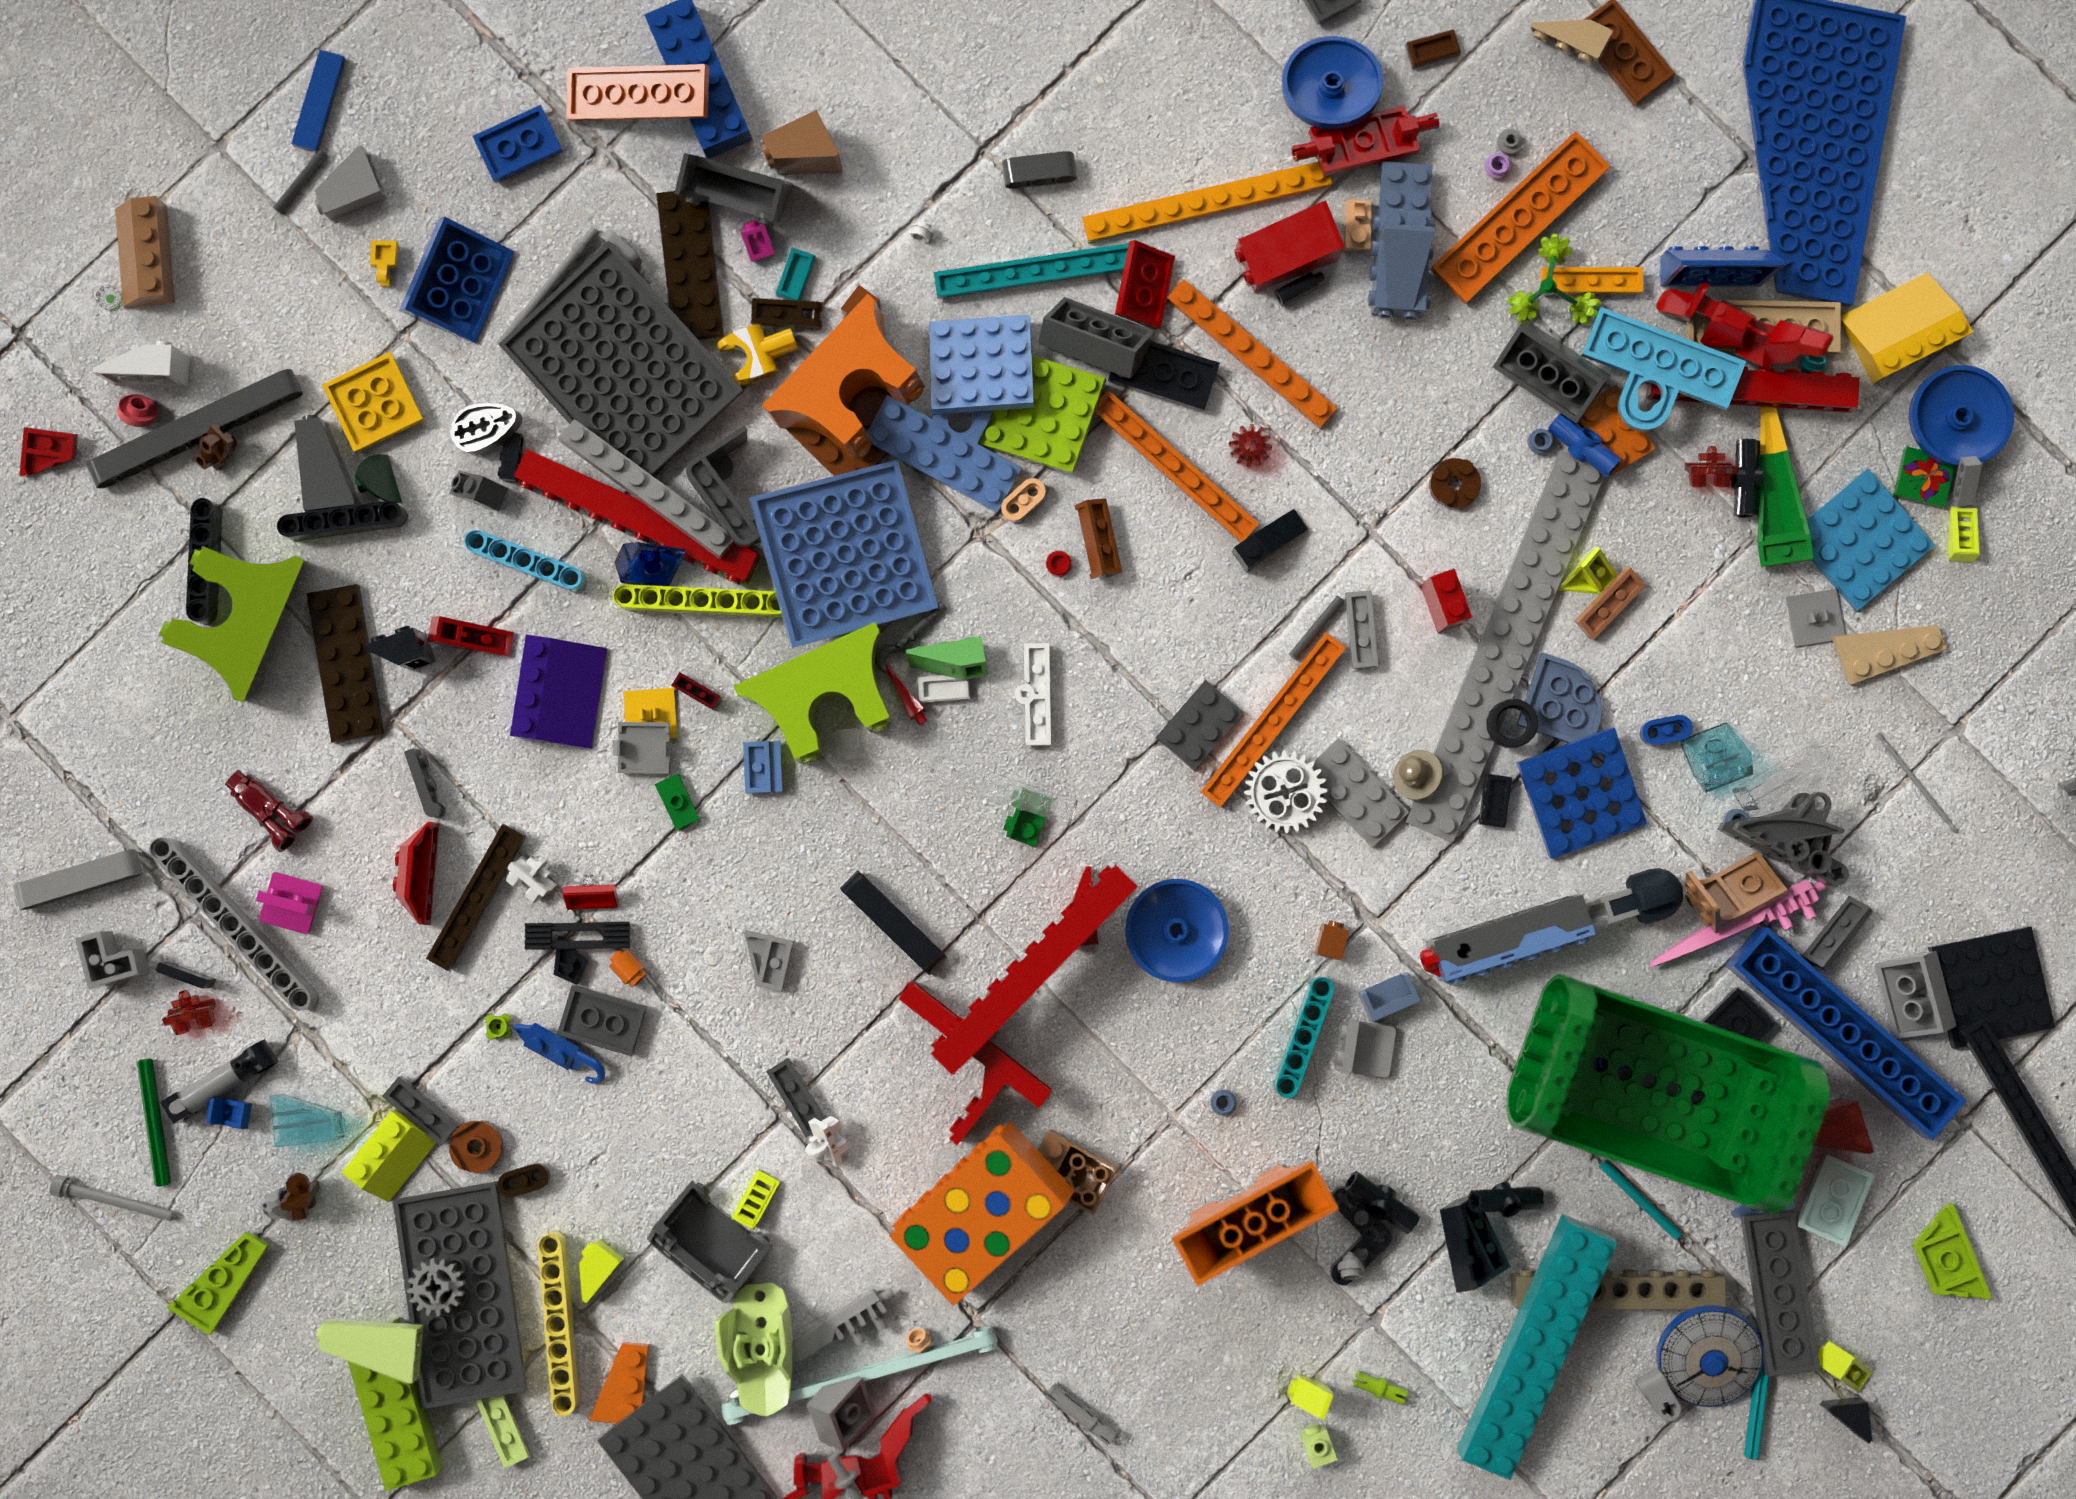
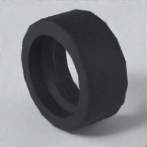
M1507 699L1496 704L1490 710L1486 720L1487 731L1490 738L1497 745L1505 748H1517L1529 743L1535 736L1538 729V717L1535 710L1527 702L1520 699ZM1517 709L1525 715L1527 728L1522 736L1516 739H1509L1499 732L1497 720L1504 710Z

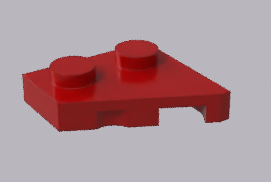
M24 427L19 476H30L76 460L78 434Z

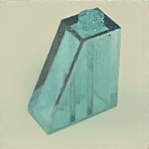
M283 1093L269 1096L275 1148L344 1138V1133L347 1131L346 1119L342 1117L341 1111Z

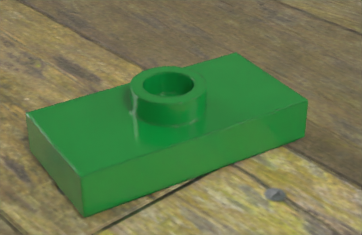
M679 773L655 784L677 831L701 820Z

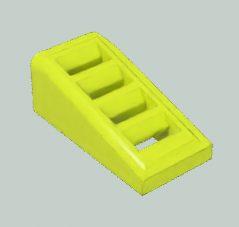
M1951 507L1948 559L1955 562H1974L1980 555L1977 508ZM1958 518H1970V522L1958 521ZM1958 528H1967L1969 531H1959ZM1959 539H1969V542L1959 541Z
M757 1169L731 1218L754 1230L780 1181ZM760 1180L770 1185V1190L757 1185V1181ZM754 1189L765 1195L766 1198L763 1200L751 1192ZM749 1199L761 1206L758 1210L747 1204V1200ZM742 1209L756 1215L755 1218L752 1219L741 1213Z

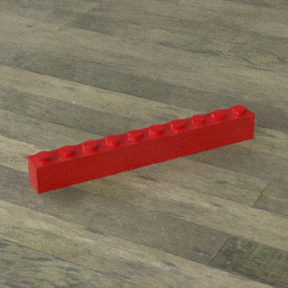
M526 449L514 475L520 481L519 486L531 492L536 488L543 492V497L553 502L560 499L566 502L565 507L579 513L580 509L589 512L588 517L602 523L603 519L611 522V527L619 532L625 533L628 530L635 533L634 538L648 544L649 540L658 544L657 548L661 551L671 554L673 550L681 554L680 559L694 565L695 561L704 564V570L717 575L718 571L726 574V580L734 584L740 585L741 582L748 584L761 558L758 553L733 543L722 558L719 559L637 498Z
M1116 864L1112 868L1107 865L1097 875L1100 881L1094 887L1089 883L1079 894L1082 899L1075 906L1070 903L1060 913L1063 916L1060 922L1056 925L1052 921L1042 931L1045 937L1039 943L1034 940L1024 950L1027 955L1020 962L1015 959L1005 969L1008 975L1002 981L996 978L987 988L990 993L983 1000L978 997L968 1007L971 1012L965 1018L960 1015L949 1026L953 1031L946 1038L941 1035L931 1045L934 1050L930 1054L952 1076L1135 891L1138 886Z

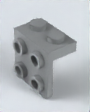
M1345 1019V1024H1341L1339 1039H1342L1341 1050H1337L1335 1065H1338L1337 1070L1346 1073L1387 1078L1390 1075L1396 1029L1392 1026Z

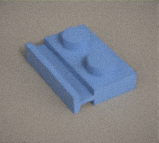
M781 741L743 742L745 793L783 792Z

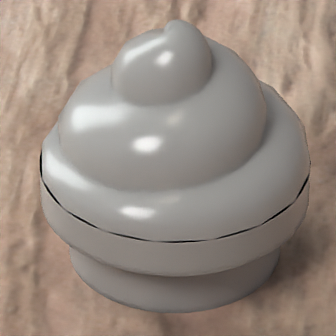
M1349 1251L1338 1264V1272L1341 1273V1278L1345 1280L1362 1278L1364 1265L1360 1259L1356 1258L1354 1253Z

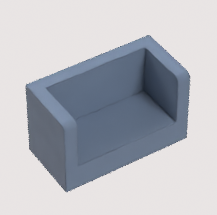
M1403 972L1357 992L1367 1016L1372 1022L1420 1002L1408 972Z

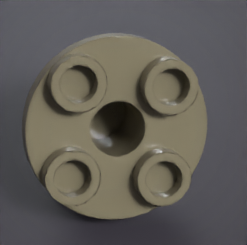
M1425 750L1411 751L1405 754L1396 764L1393 773L1394 785L1397 791L1407 799L1413 801L1430 800L1442 785L1444 765L1431 752Z

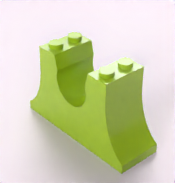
M204 546L201 551L195 549L189 563L194 565L193 571L209 582L220 584L229 592L233 604L232 612L224 623L210 628L201 627L190 620L172 618L170 623L164 621L158 635L163 637L161 643L203 660L214 668L226 681L233 699L244 702L304 559L293 556L277 563L257 564L236 560Z
M876 622L733 685L737 695L743 700L756 703L768 711L780 727L794 759L799 763H805V765L819 760L818 755L823 753L821 736L814 727L813 717L817 706L827 698L843 697L852 702L855 715L869 732H882L889 728V723L893 722L879 691L876 679V653L883 638Z

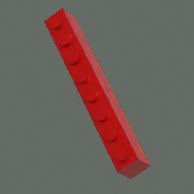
M1744 366L1729 405L1852 413L1858 408L1860 377H1852L1850 373H1837L1835 376L1826 375L1824 371H1812L1810 374H1803L1797 369H1787L1784 372H1774L1773 368L1767 370L1763 367L1758 370H1748V367ZM1647 382L1646 399H1661V392L1657 385ZM1680 393L1677 394L1675 401L1704 403Z

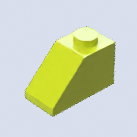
M601 1239L595 1244L590 1242L581 1252V1255L584 1257L579 1262L582 1300L585 1303H588L624 1260L621 1255Z
M1830 1341L1818 1351L1820 1367L1857 1393L1861 1391L1873 1372L1855 1357Z
M1298 1373L1296 1380H1291L1287 1390L1292 1404L1325 1420L1334 1396L1327 1384Z

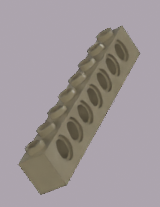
M1519 1269V1273H1511V1305L1516 1309H1520L1534 1278L1535 1270ZM1606 1269L1588 1309L1689 1310L1706 1305L1726 1307L1725 1277L1717 1274L1716 1270H1700L1701 1274H1691L1690 1270L1678 1269L1675 1270V1274H1665L1664 1270L1651 1269L1649 1274H1639L1638 1270L1624 1269L1623 1274H1613V1270ZM1617 1283H1622V1292L1618 1295H1614V1285ZM1643 1283H1648V1292L1644 1295H1640V1285ZM1669 1283H1674V1292L1666 1295L1665 1287ZM1695 1283H1700V1292L1697 1295H1692V1286Z

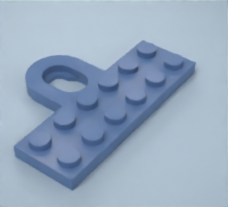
M887 395L867 431L873 442L872 446L998 513L1002 502L1021 470V467L977 444L990 420L992 411L973 412L971 428L966 432L958 433L952 430L948 424L950 413L935 414L931 419Z

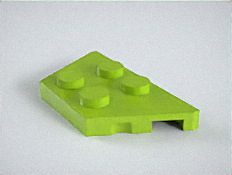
M1946 1203L1911 1243L1931 1293L1937 1295L1991 1299V1293L1953 1203Z

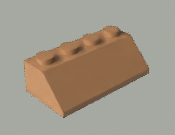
M156 196L131 198L115 209L123 307L131 308L175 303L167 205Z

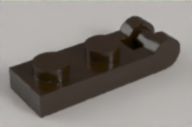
M752 298L751 324L821 330L822 320H820V313L823 312L824 304L817 301ZM803 311H810V318H803Z

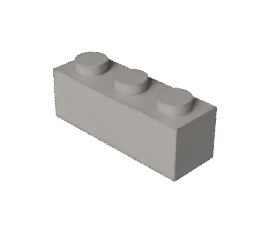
M1977 456L1960 458L1952 496L1957 506L1974 505L1975 498H1977V487L1980 484V473L1983 470V464Z

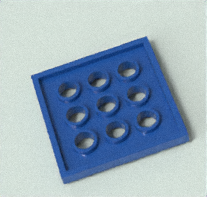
M1614 727L1516 762L1548 856L1551 859L1647 824ZM1597 753H1601L1604 758L1603 764L1600 767L1592 765V757ZM1573 762H1577L1580 766V771L1577 775L1570 776L1568 766ZM1549 771H1553L1556 775V780L1553 784L1546 785L1544 775ZM1609 777L1612 781L1611 788L1607 791H1602L1600 782L1603 778ZM1585 786L1588 790V795L1585 799L1578 800L1576 791L1579 787ZM1562 795L1564 804L1561 808L1555 809L1552 806V800L1555 796ZM1617 801L1620 805V810L1617 814L1610 815L1608 806L1611 802ZM1594 810L1596 819L1593 823L1587 824L1584 820V815L1587 811ZM1570 819L1572 828L1569 832L1563 833L1560 829V824L1563 820Z

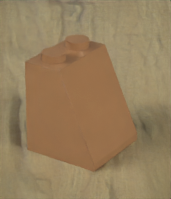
M817 110L762 136L764 145L761 146L765 160L770 169L775 167L778 175L839 173L843 171L839 153Z

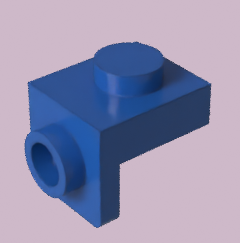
M211 1098L206 1123L248 1129L252 1103L232 1098Z

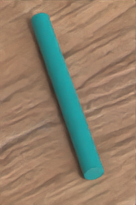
M1607 1160L1600 1163L1599 1168L1674 1240L1680 1237L1682 1232Z

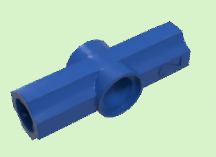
M1562 413L1550 424L1548 431L1569 447L1568 452L1575 459L1588 462L1605 477L1610 476L1621 463L1622 459L1602 444L1600 436L1593 430L1582 428Z

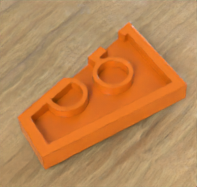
M623 1342L588 1421L618 1423L644 1403L649 1344Z

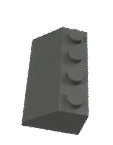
M1064 297L1043 318L1039 344L1048 347L1051 351H1058L1069 355L1075 360H1082L1093 364L1096 368L1114 372L1120 377L1131 378L1141 367L1155 335V330Z
M1527 320L1519 325L1493 365L1494 369L1575 423H1578L1611 377V375Z

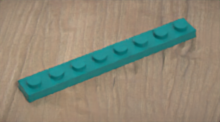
M1129 243L934 272L937 299L1123 272Z

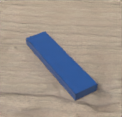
M319 49L291 142L294 147L318 152L346 61L343 55Z

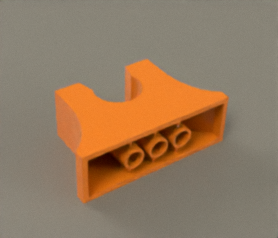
M869 294L854 307L762 405L779 428L800 427L818 432L832 440L855 461L868 453L873 442L855 413L850 411V404L854 396L865 388L880 387L889 392L893 399L908 406L912 401L920 398L925 388L917 370L886 342L884 334L885 319L876 301Z
M1312 1160L1289 1168H1284L1279 1164L1257 1176L1255 1179L1256 1183L1237 1196L1221 1203L1211 1201L1189 1213L1191 1219L1188 1224L1173 1235L1171 1239L1197 1287L1339 1209Z

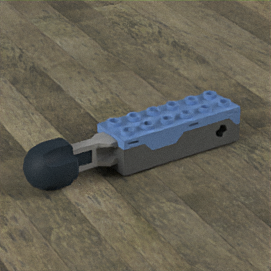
M1661 868L1648 869L1630 875L1626 880L1627 889L1586 902L1583 894L1569 895L1426 940L1427 949L1421 951L1420 960L1424 970L1436 975L1438 980L1446 981V984H1456L1465 981V975L1470 974L1476 977L1491 972V967L1495 966V968L1503 969L1515 965L1514 960L1516 959L1529 961L1540 957L1539 952L1542 951L1544 953H1554L1564 950V944L1567 943L1568 945L1574 944L1575 946L1589 942V936L1596 935L1595 928L1636 916L1638 921L1646 925L1666 919L1675 914L1684 899L1683 886L1679 879L1668 870ZM1460 945H1461L1463 951H1460V952H1459V956H1458V955H1457V950L1460 949Z

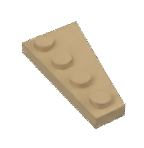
M1938 625L1831 637L1848 684L1860 682L1947 649Z

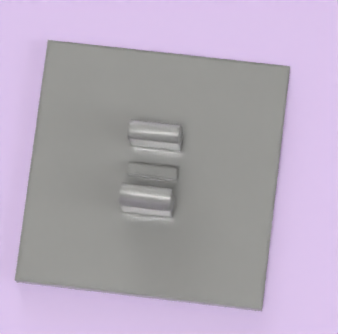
M1837 589L1785 597L1795 647L1833 641L1831 637L1845 635Z

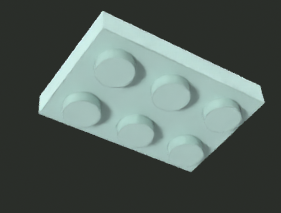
M1823 1153L1796 1220L1797 1226L1846 1247L1875 1175Z

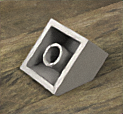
M860 1376L823 1386L806 1404L820 1442L841 1451H845L876 1416L864 1380Z

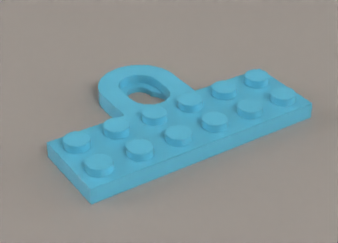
M1603 307L1598 311L1581 354L1582 357L1629 374L1619 397L1618 412L1622 421L1629 428L1640 432L1652 431L1666 421L1678 393L1726 411L1746 364V361ZM1643 383H1653L1660 389L1661 399L1653 405L1650 411L1643 412L1638 408V387Z

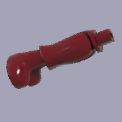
M237 770L225 783L231 790L230 795L235 797L237 803L258 821L260 827H264L269 832L272 845L278 852L288 849L296 837L291 831L275 821L277 817L295 833L305 830L313 820V816L306 811L295 812L284 805L285 802L276 798L264 784L253 779L250 775H244L240 770Z

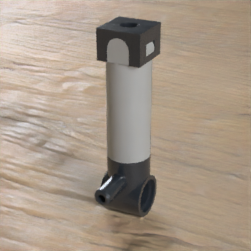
M266 1039L261 1040L245 1049L239 1056L182 1091L175 1092L160 1103L172 1124L183 1122L208 1105L211 1098L223 1096L253 1076L271 1068L279 1061Z

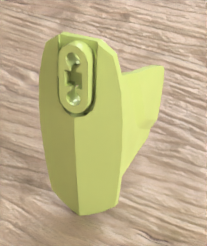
M775 1283L745 1285L736 1293L733 1309L724 1312L715 1321L718 1358L724 1366L725 1373L737 1384L740 1406L751 1413L769 1416L778 1412L789 1403L793 1360L791 1314L784 1289ZM761 1291L765 1293V1299L762 1302L758 1299V1294ZM762 1317H764L767 1322L764 1328L760 1327L759 1321Z

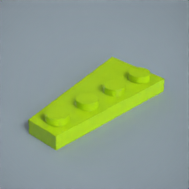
M250 1231L245 1232L166 1308L209 1336L212 1335L270 1244Z

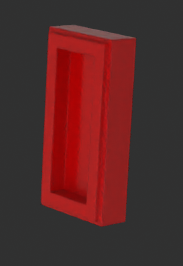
M615 884L563 886L562 894L567 910L618 908L619 899Z

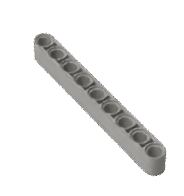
M160 837L151 842L149 851L154 860L291 1008L297 1011L309 1010L318 1004L319 995L312 985L176 839ZM167 843L169 845V852L164 856L162 846ZM184 861L187 868L185 873L181 874L179 865ZM199 880L204 884V888L200 893L196 890V884ZM218 898L221 902V908L216 912L213 908V903ZM234 917L238 920L236 930H233L230 926V922ZM250 936H253L256 940L253 949H250L247 943ZM267 955L273 958V964L270 968L265 965ZM285 973L290 976L291 980L287 987L282 983V976ZM302 992L308 996L306 1005H302L299 1001V996Z

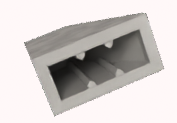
M362 145L356 147L314 190L318 198L315 200V205L321 215L325 214L331 221L387 199L371 157Z

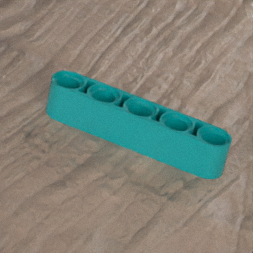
M1315 977L1307 987L1274 1079V1090L1283 1098H1292L1299 1091L1334 993V985L1328 978ZM1319 981H1324L1328 987L1327 992L1319 996L1315 992V985ZM1315 1005L1319 1010V1015L1314 1020H1310L1306 1016L1307 1008ZM1301 1030H1307L1310 1033V1040L1306 1044H1300L1297 1040V1035ZM1298 1054L1301 1057V1064L1297 1068H1291L1288 1063L1290 1056ZM1284 1079H1290L1293 1084L1291 1091L1287 1093L1280 1090V1083Z

